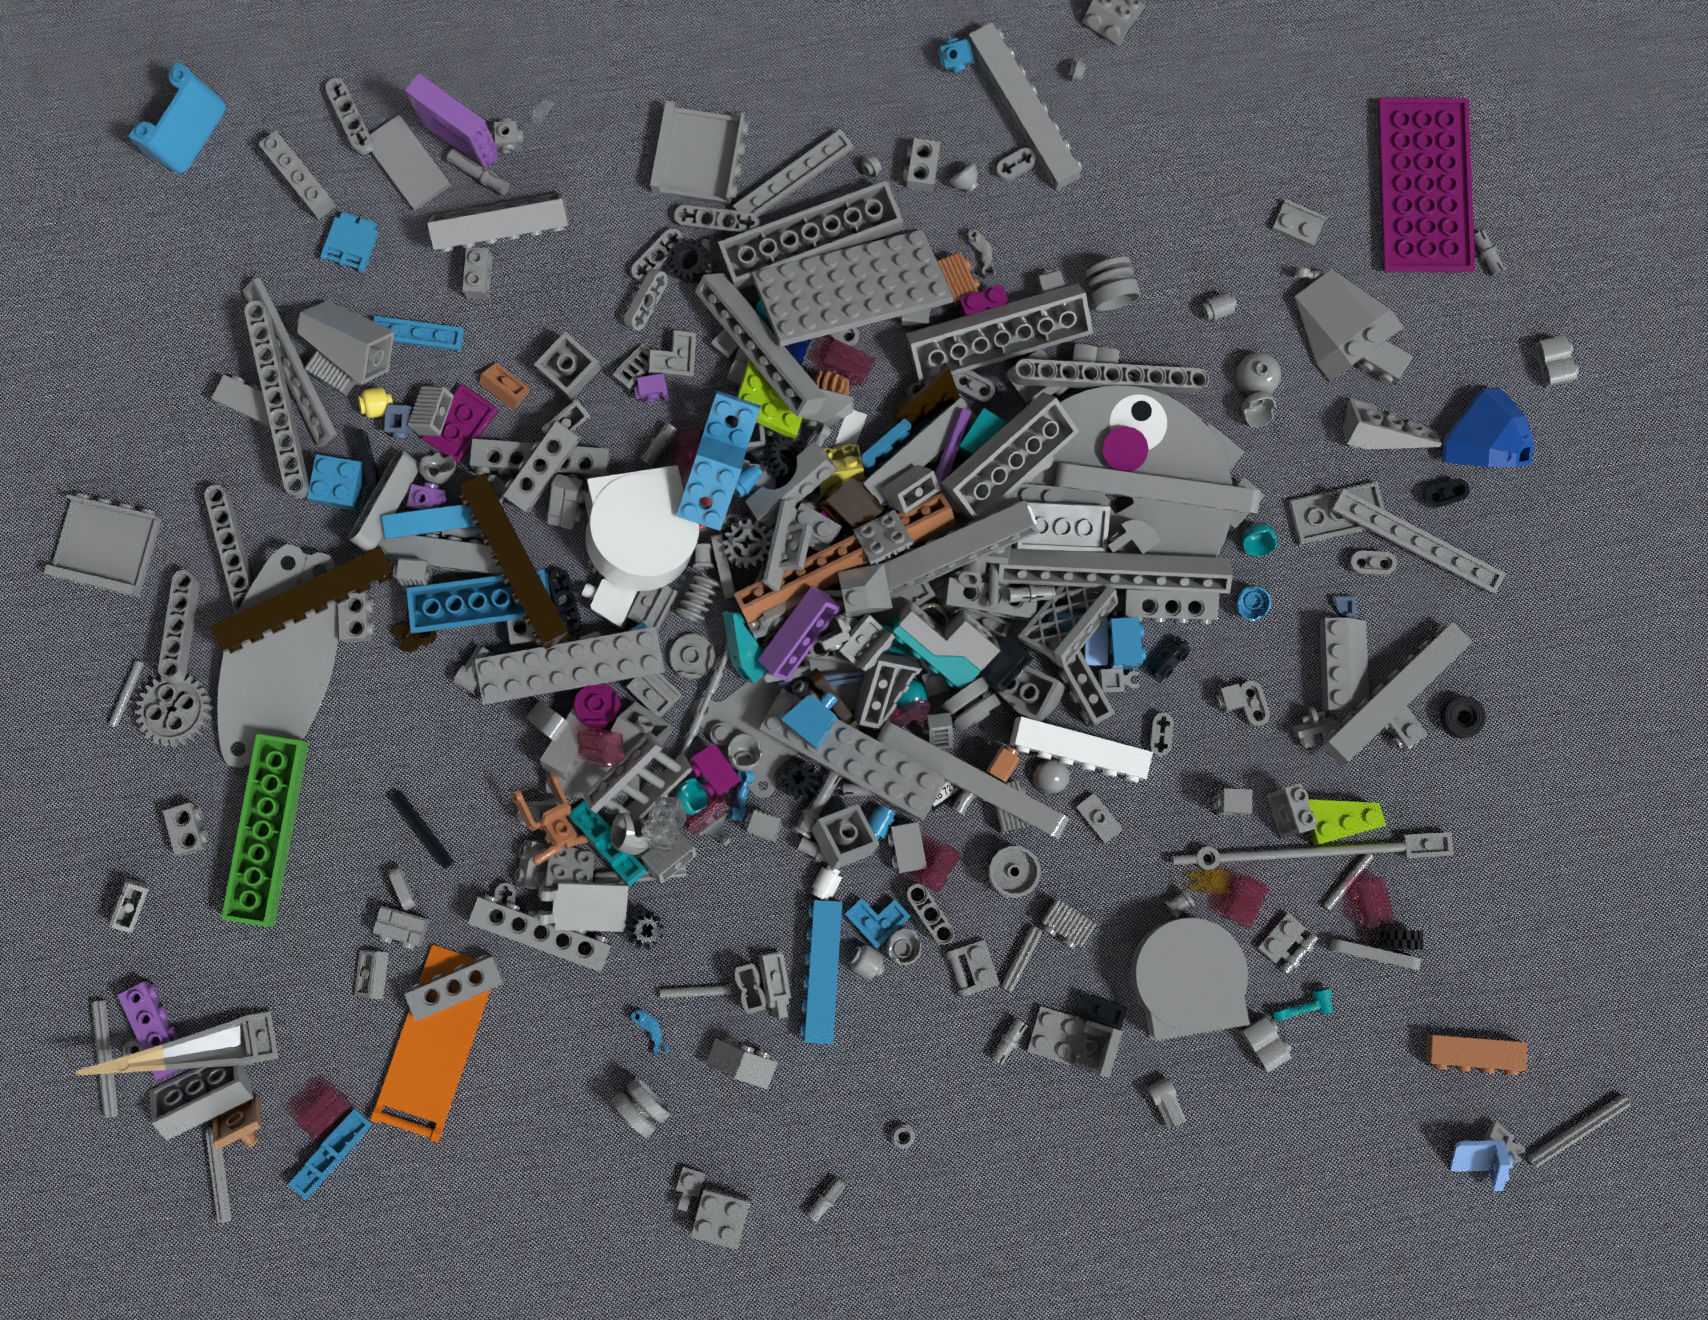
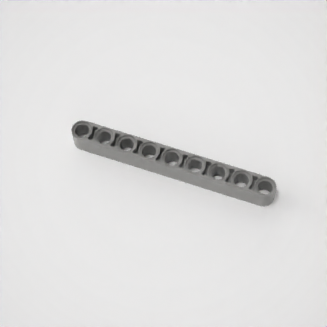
M251 301L245 307V317L285 490L294 498L302 499L308 495L309 482L271 315L261 302ZM262 310L259 317L253 318L256 311ZM267 331L263 339H258L261 332ZM272 353L269 360L263 361L265 354ZM277 374L273 382H268L270 375ZM281 395V401L273 404V399ZM286 417V422L278 426V420ZM290 438L291 444L288 447H282L284 440ZM296 460V466L292 469H287L288 463ZM296 482H301L300 489L292 491L293 485Z
M1021 359L1009 370V378L1013 383L1032 386L1094 389L1104 386L1121 385L1147 388L1156 392L1193 394L1206 387L1209 383L1208 373L1200 368ZM1018 368L1024 369L1026 376H1022ZM1040 369H1044L1047 372L1048 377H1044L1041 374ZM1063 370L1069 373V379L1064 377ZM1084 371L1090 373L1091 380L1086 378ZM1106 372L1112 375L1113 381L1107 378ZM1128 373L1133 375L1134 382L1128 378ZM1150 375L1155 377L1156 383L1150 380ZM1171 376L1176 378L1177 384L1173 383ZM1193 377L1198 380V385L1193 382Z
M1066 463L1057 464L1054 485L1063 488L1258 514L1261 490Z
M885 722L876 739L880 743L941 775L945 780L1058 840L1069 821V818L891 722Z

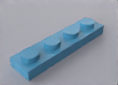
M374 316L373 322L395 331L393 343L459 352L462 350L465 332L462 327Z

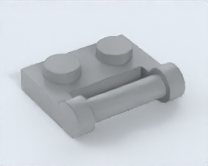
M985 940L945 953L947 960H950L957 980L960 998L1000 985ZM965 954L975 984L971 987H968L958 957Z

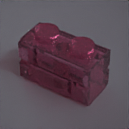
M836 339L833 340L823 360L825 372L830 371L831 373L843 375L844 378L849 380L850 385L855 387L858 384L861 386L865 385L875 365V357Z
M589 729L577 733V742L580 744L578 747L579 758L588 760V764H601V767L615 766V762L623 761L624 748L621 747L623 745V734L600 729Z
M1385 877L1353 883L1354 888H1351V895L1353 901L1358 903L1359 911H1356L1359 925L1363 924V928L1367 929L1395 923Z
M334 1084L328 1087L326 1085L322 1086L314 1094L317 1098L311 1104L306 1102L297 1110L299 1115L295 1118V1121L313 1140L318 1139L353 1105Z

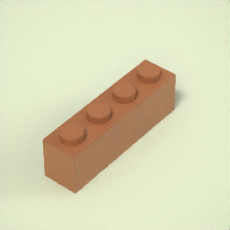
M1427 1034L1425 1063L1433 1064V1069L1447 1070V1065L1456 1066L1458 1071L1471 1072V1067H1478L1480 1072L1495 1073V1069H1503V1074L1518 1075V1071H1526L1527 1042Z

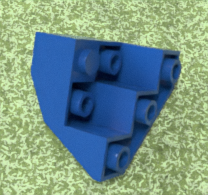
M1500 387L1481 389L1444 438L1442 462L1480 467H1519L1532 464L1534 440L1526 415Z

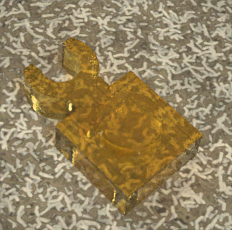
M1204 870V877L1197 873L1188 874V878H1195L1197 880L1196 886L1188 887L1190 891H1197L1204 887V894H1229V870Z

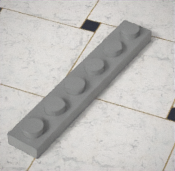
M839 129L734 204L733 209L735 211L750 212L760 217L852 151L854 145L843 131ZM750 218V220H749L748 222H745V221H743V222H744V223L746 224V226H747L748 224H750V223L753 222V221H752L751 218Z

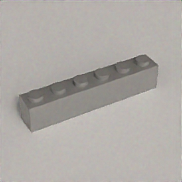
M962 398L954 400V402L948 405L862 481L864 488L879 500L880 505L884 507L888 504L882 489L884 486L916 465L924 467L928 462L934 463L942 456L940 452L946 446L960 408H966L971 411L964 435L969 432L973 423L977 420V416Z
M425 534V537L414 535L384 539L382 536L374 548L375 550L383 547L390 562L393 564H398L399 558L427 560L430 567L437 570L490 577L500 576V573L504 572L501 564L496 566L490 553L494 552L492 547L484 545V542L479 540H470V543L461 542L462 539L457 537H448V540L439 539V536L434 534Z

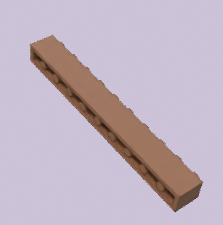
M942 492L923 501L906 514L902 512L897 514L913 540V544L909 547L956 525L952 509ZM853 535L806 558L804 569L784 571L780 591H773L761 580L734 593V596L747 623H751L763 617V612L801 594H806L811 586L824 590L840 582L838 572L872 566L875 563H869L867 554L856 535Z

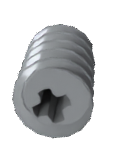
M702 574L693 577L696 584L689 585V589L693 593L685 592L684 594L689 601L682 600L680 602L685 609L678 608L676 610L679 616L699 625L697 619H705L701 611L709 612L705 603L713 604L709 595L717 596L713 587L721 588L722 586L717 581Z

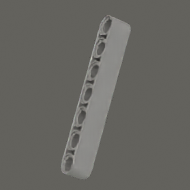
M211 485L204 493L234 612L237 614L247 592L253 584V578L232 498L221 486ZM222 492L221 499L214 502V496ZM223 514H227V520L224 523H220V517ZM230 535H233L232 543L226 545V538ZM234 557H239L238 564L231 567V560ZM244 578V585L241 588H237V581Z

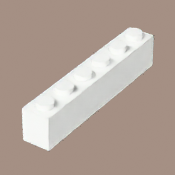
M1025 717L1015 718L1009 745L1016 747V751L1021 753L1037 752V757L1051 760V757L1059 758V762L1062 764L1073 765V762L1082 764V769L1095 771V768L1104 770V775L1117 777V774L1123 775L1126 781L1134 783L1147 779L1153 754L1151 751Z

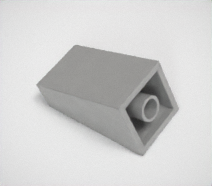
M330 301L300 312L297 333L357 383L362 385L389 372L395 331Z

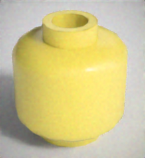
M382 387L364 389L361 396H358L360 412L365 414L367 418L385 416L386 405H393L391 394H386Z

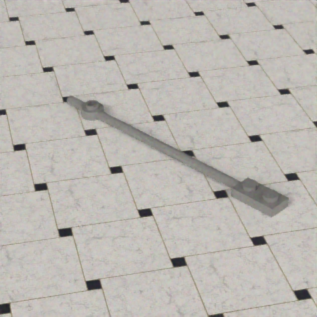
M1444 832L1403 835V842L1229 853H1219L1213 847H1203L1195 855L1172 856L1173 865L1197 864L1203 870H1212L1218 866L1219 862L1403 851L1405 859L1453 856L1454 854L1452 833ZM1205 854H1208L1211 857V861L1209 863H1206L1203 860V856Z

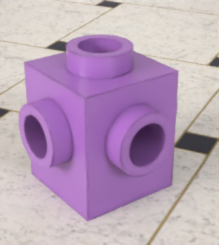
M425 482L424 486L411 484L407 506L419 510L444 507L446 491L438 489V484Z

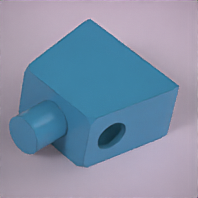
M828 691L819 701L812 695H808L781 720L819 751L837 720L836 715L830 709L838 699Z

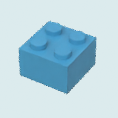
M316 454L307 499L315 505L358 512L365 480L362 463Z
M1139 617L1114 618L1108 622L1109 669H1138L1143 660H1146L1145 646H1141V637H1144V625L1139 623Z

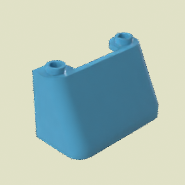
M176 61L169 73V80L179 91L156 126L148 122H140L133 128L128 137L146 157L175 173H183L189 169L226 110V105L223 99L192 71Z

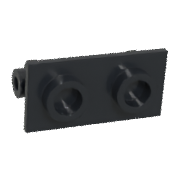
M1178 636L1175 639L1172 638L1162 649V652L1167 656L1164 658L1158 653L1148 663L1149 667L1146 670L1151 675L1155 674L1159 683L1164 678H1169L1177 664L1183 662L1188 657L1190 651L1188 642L1186 640L1183 641Z

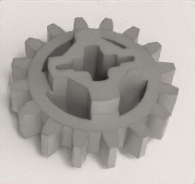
M748 519L746 524H743L740 520L739 527L737 528L732 525L731 529L733 532H726L725 534L729 540L723 541V544L728 547L724 550V553L727 556L731 555L728 560L731 563L736 561L735 565L738 568H741L744 564L746 570H749L752 564L757 569L758 562L760 561L765 564L766 560L764 557L768 556V548H771L772 544L769 540L773 538L770 533H767L768 528L766 526L761 527L759 521H756L753 525L751 519ZM755 531L761 535L762 539L755 538ZM735 549L741 551L742 558L736 554Z

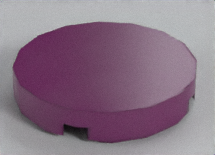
M1128 426L1119 427L1111 431L1105 438L1102 448L1103 458L1108 466L1114 470L1125 472L1134 471L1142 466L1149 450L1147 440L1142 432Z
M607 684L587 685L575 696V714L579 721L587 727L595 729L607 727L616 720L620 713L619 695Z

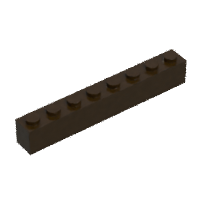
M483 473L460 485L463 493L459 496L465 507L470 505L473 513L469 515L475 526H481L483 533L480 536L486 546L491 545L494 552L490 553L496 566L501 564L504 572L500 574L507 586L512 585L514 592L511 595L517 606L522 604L525 612L521 614L527 625H533L535 632L532 635L538 646L543 644L547 650L571 637L486 475Z
M379 547L211 625L210 628L221 651H229L230 654L242 650V645L249 641L254 644L265 639L264 634L272 631L273 634H276L286 629L285 625L292 621L294 624L306 620V615L313 611L319 614L329 609L328 604L335 601L337 604L349 600V595L356 591L358 594H362L370 590L371 584L376 582L383 584L390 581L394 568L385 549Z

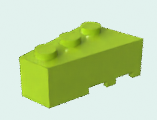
M1308 799L1310 810L1314 813L1316 820V829L1309 830L1313 846L1386 826L1379 803Z

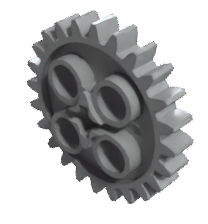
M162 676V682L153 679V687L145 686L148 690L147 694H139L144 698L143 701L136 702L141 707V709L135 711V714L141 716L136 720L139 725H142L139 730L146 733V738L149 740L153 739V742L157 745L161 742V745L167 747L170 743L171 746L177 748L178 741L186 746L187 738L194 742L195 733L202 735L200 727H208L204 720L212 718L206 713V711L213 709V707L206 704L211 701L209 696H204L208 691L204 687L201 688L202 684L199 681L194 682L195 679L191 676L187 679L185 677L179 684H171ZM173 691V696L166 700V695ZM193 700V706L186 709V704ZM162 711L161 717L154 720L155 714ZM182 721L181 727L174 730L176 722Z

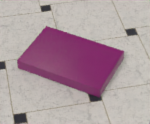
M462 384L453 394L454 398L440 437L423 435L422 440L447 457L451 455L459 465L471 450L472 439H479L499 411L498 408Z

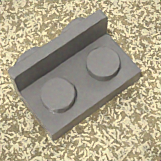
M1407 706L1383 728L1390 731L1395 746L1398 749L1402 748L1404 751L1409 750L1428 735Z

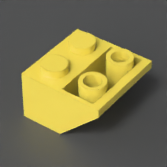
M847 444L837 448H822L826 451L837 470L819 485L821 497L834 483L852 476L861 482L865 479L859 444Z

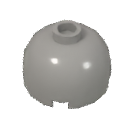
M1254 352L1247 355L1240 361L1235 371L1236 384L1242 393L1247 396L1259 391L1272 394L1281 381L1279 362L1266 352Z

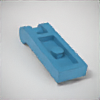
M904 418L862 455L864 474L870 475L876 469V465L884 458L888 459L899 445H904L910 439V422Z

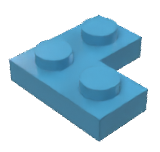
M861 898L845 913L876 949L911 917L896 900L877 915Z

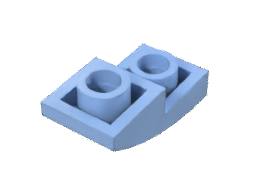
M1107 617L1084 644L1083 657L1088 665H1108Z

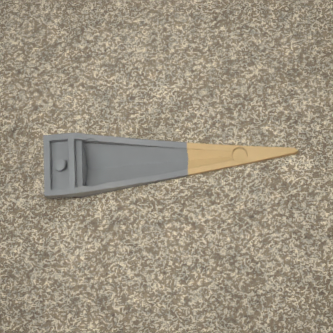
M271 1011L246 1015L181 1039L80 1069L76 1074L92 1075L253 1065V1063L278 1059Z

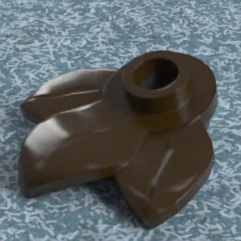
M409 610L407 612L408 622L391 627L393 635L401 641L398 647L399 650L404 652H413L421 645L427 646L432 644L437 635L436 630L412 634ZM424 633L429 634V636L426 638L421 637V635Z

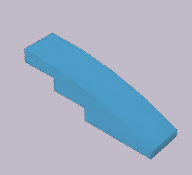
M465 505L380 516L384 539L478 526H475L469 515L473 513L470 505L467 507Z
M354 1109L321 1144V1147L304 1164L305 1166L289 1182L288 1186L303 1200L307 1201L358 1143L372 1124Z

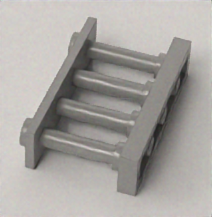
M648 731L583 796L589 808L595 813L605 806L616 814L628 813L632 820L635 817L643 818L693 769L685 755L681 754L674 761L662 753V747L656 736ZM653 758L668 767L659 777L644 768ZM636 774L652 783L643 792L628 784ZM620 790L635 799L627 808L612 800Z

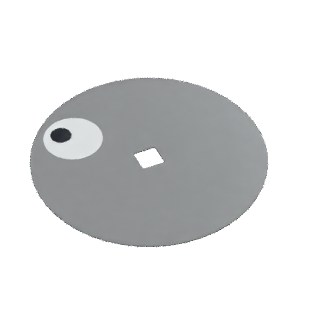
M1116 385L1086 390L1060 402L1079 430V433L1054 454V461L1050 468L1040 472L1028 483L1054 486L1058 463L1114 470L1108 466L1103 458V442L1111 431L1123 426L1133 427L1142 432L1149 448L1147 458L1142 466L1134 471H1130L1132 473L1232 486V479L1224 452L1207 425L1188 407L1167 395L1147 388ZM1063 488V504L1110 506L1104 496L1106 493ZM1132 497L1134 501L1132 505L1117 514L1110 507L1108 539L1119 531L1121 534L1125 533L1120 524L1129 520L1146 522L1155 530L1162 541L1144 553L1147 555L1216 558L1224 544L1230 527L1227 521L1231 522L1232 511L1136 497ZM1131 540L1114 552L1140 554ZM1107 547V551H1106V552H1103V553H1111V552H1110V550H1109L1108 547ZM1053 585L1055 591L1058 589L1059 586ZM1078 586L1068 587L1069 591L1082 588ZM1124 590L1117 597L1118 604L1111 612H1123ZM1086 593L1087 601L1098 598L1100 593ZM1084 594L1070 597L1073 603L1085 601ZM1145 600L1142 603V609L1153 607V600Z

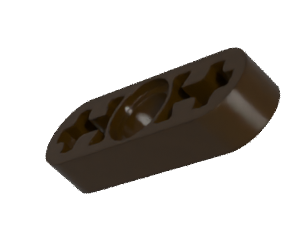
M817 668L807 674L822 696L828 691L838 699L832 706V709L842 722L850 725L856 721Z

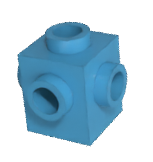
M958 38L945 41L946 45L940 47V63L947 70H952L953 73L963 71L966 65L974 63L970 42L967 39L961 41Z

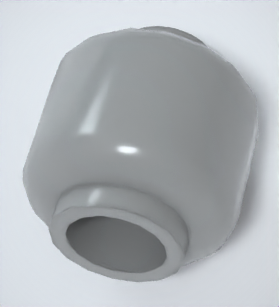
M869 945L857 946L849 958L852 971L867 980L875 976L879 977L885 968L883 954Z

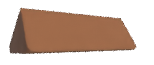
M497 362L487 368L481 374L479 384L512 410L519 405L530 391L527 385Z

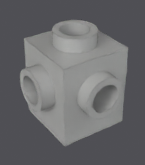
M502 119L500 122H494V130H491V137L498 152L505 154L521 152V142H524L523 129H519L517 121Z

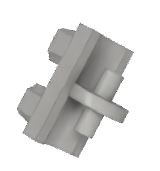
M1311 707L1308 708V715L1301 717L1303 724L1293 726L1292 730L1293 734L1298 737L1301 746L1308 748L1316 745L1314 734L1321 733L1322 740L1327 742L1324 737L1334 728L1340 727L1338 720H1334L1332 716L1326 717L1324 711L1317 713L1315 708Z

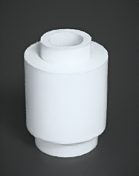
M829 865L827 868L822 867L812 886L814 888L812 894L825 901H829L830 897L834 896L843 878L839 875L840 870L835 869L832 871Z

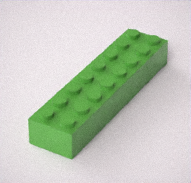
M256 734L221 920L275 927L309 747L308 742Z

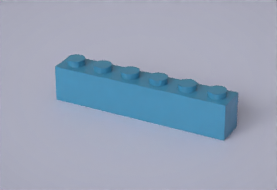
M814 900V905H809V919H813V926L808 928L807 942L811 943V952H806L805 966H810L809 976L805 975L804 990H808V999H803L802 1013L807 1015L806 1023H801L800 1036L805 1037V1043L833 1044L843 902Z

